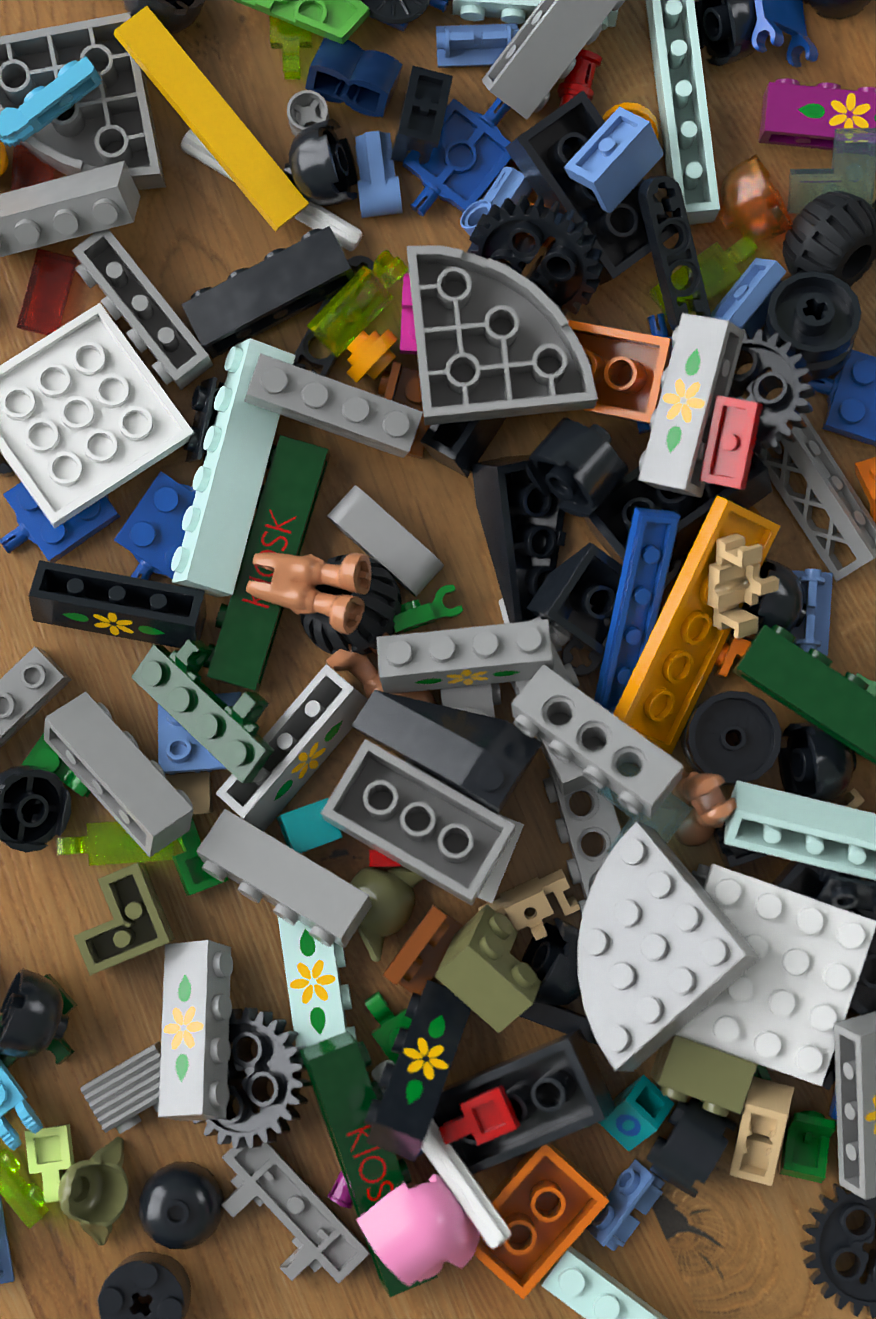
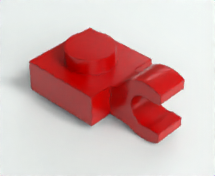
M500 1085L463 1101L460 1107L464 1115L445 1122L444 1126L439 1127L438 1130L445 1145L471 1133L477 1145H480L517 1129L520 1123L503 1085Z

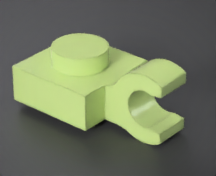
M70 1124L44 1127L36 1134L26 1130L24 1132L29 1174L42 1172L45 1203L59 1201L58 1190L61 1178L64 1175L63 1169H68L71 1165L75 1164Z

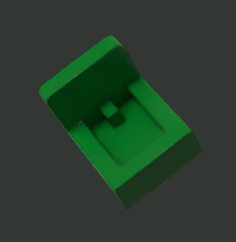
M816 1111L794 1113L785 1127L780 1174L822 1183L826 1177L829 1141L835 1132L836 1121L825 1119L823 1114Z

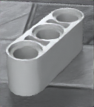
M356 485L327 515L328 519L367 555L387 568L394 579L415 597L444 567V564L429 549Z

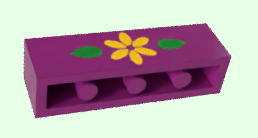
M790 78L769 82L763 94L759 143L876 155V87H861L854 91L841 89L840 85L828 82L819 83L816 87L800 85L798 80Z

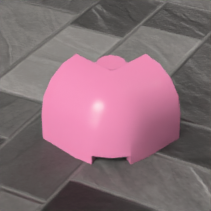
M434 1174L428 1183H423L411 1189H408L405 1183L357 1219L366 1238L380 1259L399 1280L408 1286L416 1280L422 1282L425 1279L432 1278L441 1271L446 1261L463 1269L473 1257L480 1239L479 1231L441 1176Z

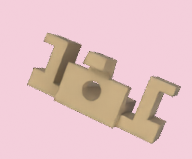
M733 534L717 539L716 563L709 565L707 605L714 608L713 626L720 630L731 627L734 629V637L740 639L758 633L759 617L741 609L739 603L745 602L751 606L758 604V595L761 596L779 590V579L775 576L764 579L760 578L759 562H762L763 546L755 544L747 547L745 546V537Z
M562 869L541 879L536 877L500 894V898L494 900L493 903H488L496 913L503 915L507 913L516 931L529 926L536 941L547 936L542 919L554 914L547 899V894L554 892L565 916L580 910L575 896L567 899L563 892L569 889L570 886ZM485 905L479 907L478 910L480 911ZM529 907L536 909L535 914L532 916L524 914V911Z

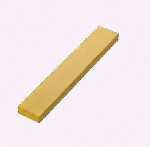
M148 6L115 29L113 35L275 232L308 206V201Z

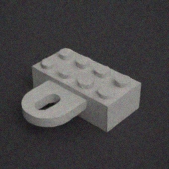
M456 707V708H455V709H459V710H464V711H468V712H472V713H477V714H481V715L488 716V715H486L485 713H483V712H481V711H479V710L473 709V708H468V707ZM366 739L321 812L324 821L471 906L474 904L515 833V824L455 791L410 762L401 760Z

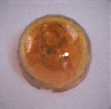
M757 154L736 165L723 179L720 188L723 205L720 206L718 214L727 230L735 227L744 238L752 241H765L792 229L793 223L779 190H775L769 179L771 175Z

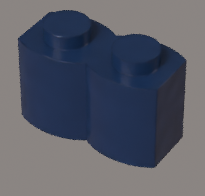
M324 38L309 67L305 89L319 93L326 101L345 103L358 113L371 117H383L397 88L403 64L386 53L375 50H363L350 40L340 44Z

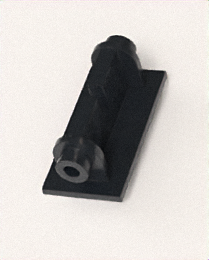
M215 377L201 381V386L197 385L192 396L191 408L196 411L193 426L190 427L194 431V435L190 437L188 443L183 445L184 450L188 451L186 462L189 463L201 460L202 456H204L205 460L207 450L203 448L204 439L208 429L214 426L217 410L214 409L216 395L219 389L225 385V382H219L218 388H216L217 378Z
M820 868L819 880L820 882H826L816 900L840 909L853 908L876 913V880L866 878V881H863L860 876Z

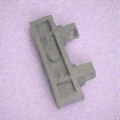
M262 1142V1147L249 1148L247 1145L245 1148L234 1149L232 1146L222 1156L223 1160L237 1174L231 1180L237 1189L223 1202L222 1206L234 1218L250 1201L254 1200L259 1207L264 1203L295 1236L292 1239V1243L297 1249L280 1265V1269L291 1281L307 1266L314 1272L323 1266L339 1284L370 1254L363 1243L270 1143Z

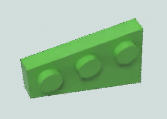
M233 0L340 44H344L370 16V8L360 0Z

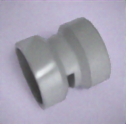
M303 90L296 93L287 105L289 126L295 137L309 126L330 119L325 99L319 93L312 90Z

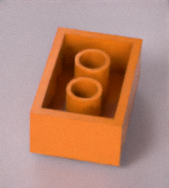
M567 320L590 363L598 399L595 408L582 409L581 411L650 424L652 413L658 407L662 392L661 377L670 362L673 350L672 339Z
M551 1143L530 1150L488 1197L510 1229V1238L502 1245L492 1249L480 1234L474 1256L524 1300L609 1202L607 1194Z

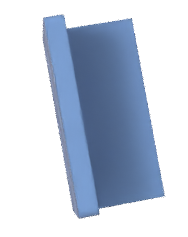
M619 106L564 168L569 178L593 190L602 210L611 213L663 156V150L650 121Z
M755 258L712 311L711 318L728 320L739 328L745 329L750 339H753L757 330L761 329L765 324L771 295L782 282L781 278L787 271L776 260Z

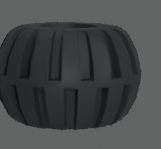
M839 191L827 192L813 199L812 202H809L802 209V212L793 220V224L789 227L783 241V258L791 275L809 271L828 273L846 282L851 287L854 282L863 277V274L869 270L873 264L872 262L876 259V212L867 201L854 194Z
M346 555L330 558L327 564L341 565ZM370 558L371 584L366 595L352 593L324 584L315 587V589L322 593L356 596L365 603L362 619L352 634L340 633L333 629L330 624V618L324 614L317 612L315 614H300L301 624L308 637L323 651L334 654L339 649L349 651L348 644H351V652L362 655L373 652L369 647L377 649L376 637H382L385 632L392 636L395 632L393 618L401 613L402 607L400 589L390 571L378 561Z

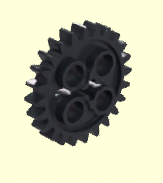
M521 195L516 205L509 197L505 198L501 208L493 204L487 215L483 214L472 232L469 238L472 243L467 253L475 254L487 260L488 258L507 265L521 275L526 264L531 263L547 238L550 236L554 237L555 239L549 244L544 255L537 259L525 278L533 282L559 307L564 316H566L568 310L576 315L581 305H587L593 293H595L600 283V274L604 268V265L598 263L603 253L602 250L593 248L597 236L583 234L588 224L587 221L575 224L571 221L575 213L573 209L563 215L559 213V201H555L550 208H547L544 205L542 196H538L534 205H530L525 195Z
M742 329L745 331L728 397L763 404L753 453H756L761 461L764 462L766 461V449L771 447L780 454L782 449L779 441L783 438L792 443L796 441L791 432L793 427L806 428L807 425L800 416V413L813 412L811 404L805 400L815 396L811 384H807L813 379V376L808 368H804L807 363L802 354L795 355L796 350L790 341L782 346V341L776 333L767 341V337L762 329H758L753 339H750L746 330ZM753 363L748 372L737 374L739 368L744 364ZM783 388L781 394L775 399H766L769 392L773 389ZM745 394L748 398L744 399L741 396Z
M232 1008V1013L229 1017L228 1041L230 1048L232 1043L227 1071L229 1101L226 1105V1119L192 1121L194 1124L207 1122L204 1135L213 1136L218 1134L217 1144L223 1145L232 1142L233 1148L238 1149L245 1148L247 1145L249 1148L262 1147V1142H276V1133L284 1134L290 1132L287 1120H300L301 1116L294 1108L295 1105L308 1104L309 1100L300 1094V1089L312 1085L309 1080L301 1078V1072L306 1071V1066L304 1063H300L298 1058L301 1056L300 1050L306 1048V1046L294 1047L292 1043L297 1038L298 1032L287 1031L283 1033L287 1021L285 1019L273 1020V1012L260 1011L258 1013L257 1008H244V1011L241 1008ZM254 1040L258 1045V1054L255 1058L251 1051V1045ZM269 1079H271L274 1085L272 1098L267 1092ZM235 1097L239 1103L237 1115L233 1111V1100Z
M835 1183L833 1184V1191L836 1197L831 1200L827 1196L820 1194L819 1198L825 1206L823 1210L809 1209L810 1214L817 1220L815 1225L804 1224L802 1226L803 1230L812 1236V1240L803 1241L800 1243V1246L803 1250L813 1253V1255L803 1260V1264L806 1268H817L809 1277L814 1285L826 1282L820 1293L825 1299L836 1294L834 1304L838 1309H843L850 1301V1309L854 1316H859L863 1306H866L868 1314L872 1318H876V1249H871L868 1254L862 1248L864 1243H872L873 1238L876 1240V1197L864 1200L849 1190L844 1191ZM854 1210H863L865 1213L863 1225L857 1229H848L846 1226L848 1214ZM841 1253H854L855 1262L850 1269L846 1271L836 1269V1260ZM867 1264V1279L864 1283H860L859 1278L862 1276Z

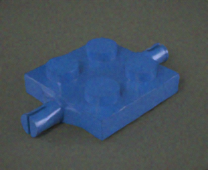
M497 97L487 112L482 115L470 111L455 98L449 103L445 112L438 148H433L429 161L423 165L419 164L420 153L415 150H411L403 160V167L419 178L425 187L415 201L410 204V207L415 212L418 210V214L424 217L428 209L439 198L451 203L463 213L471 204L482 199L502 169L507 167L513 160L505 149L511 142L502 136L496 126L511 107L506 103L503 104V101Z
M852 349L850 358L834 380L830 378L812 380L807 384H811L814 391L828 395V412L822 429L876 447V357Z
M162 471L157 475L114 539L115 542L132 552L139 562V565L130 577L139 578L142 575L140 579L149 580L154 572L173 580L175 571H172L171 563L175 551L183 543L185 531L182 529V522L186 510L193 505L196 494L193 485L191 487L180 484Z
M20 482L3 494L14 510L19 526L0 538V543L10 554L11 551L27 540H30L41 549L49 562L55 563L121 516L109 501L107 494L54 529L23 483Z

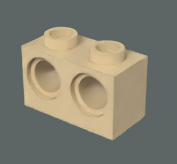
M753 1077L744 1106L730 1170L731 1176L772 1186L794 1087Z

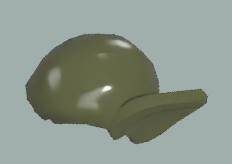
M366 867L358 871L350 882L351 885L368 894L372 903V907L357 928L372 961L378 962L381 960L385 937L398 933L411 917L415 906V892L413 888L424 878L407 868L395 867L384 870L377 867Z
M116 1137L109 1144L97 1150L89 1160L78 1161L71 1165L62 1176L59 1184L58 1198L63 1213L70 1219L80 1222L83 1231L89 1234L100 1246L106 1244L112 1232V1224L122 1214L129 1197L128 1179L122 1168L124 1162V1141L120 1137Z

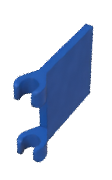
M754 0L757 22L751 40L752 46L757 51L766 52L765 41L769 35H771L770 41L772 45L776 47L781 46L784 43L783 31L792 35L786 54L790 65L796 68L801 67L800 55L804 50L808 61L814 62L817 60L818 50L807 37L802 0Z

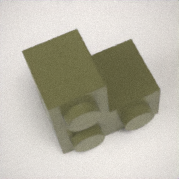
M144 862L135 863L98 879L113 920L74 935L89 975L98 973L175 940Z
M487 904L454 934L435 977L494 1030L500 1033L534 1003L541 981L536 977L535 972L530 966L519 962L510 954L518 931L513 928L512 923L506 916L496 913Z
M675 1034L659 1048L650 1076L658 1084V1088L662 1090L661 1093L682 1102H686L688 1096L703 1100V1109L727 1117L729 1110L741 1114L757 1063Z

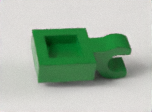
M445 585L436 592L432 603L429 602L421 605L419 599L402 604L401 613L393 618L395 634L400 635L431 624L436 620L446 617L453 618L463 612L462 605L449 609L442 602L445 595L456 591L455 586Z
M43 733L21 765H33L56 774L62 784L65 783L82 797L88 798L91 794L90 790L45 742Z
M192 818L190 830L177 838L183 852L172 856L186 896L223 883L202 869L204 863L196 852L201 845V841Z
M377 991L365 1000L366 1007L380 1024L371 1034L389 1060L395 1064L399 1054L391 1051L400 1027L409 1029L412 1019L404 1016L406 1008L395 1015L383 996Z

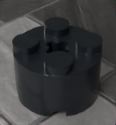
M563 418L532 452L529 461L526 463V471L532 483L545 497L552 492L562 500L557 507L577 517H588L628 473V466L611 447V436L604 428L597 424L587 427L569 418Z
M691 1097L688 1103L682 1101L677 1103L668 1119V1122L674 1125L667 1139L658 1136L646 1160L652 1163L649 1171L695 1198L699 1191L693 1187V1184L696 1180L705 1184L729 1142L726 1137L722 1136L726 1127L735 1131L737 1123L728 1117L703 1109V1102Z
M153 1252L135 1253L124 1259L105 1280L97 1298L100 1318L184 1319L190 1306L191 1282L183 1266L173 1257ZM148 1294L152 1296L153 1301L150 1304H141L138 1300L140 1295L142 1297Z

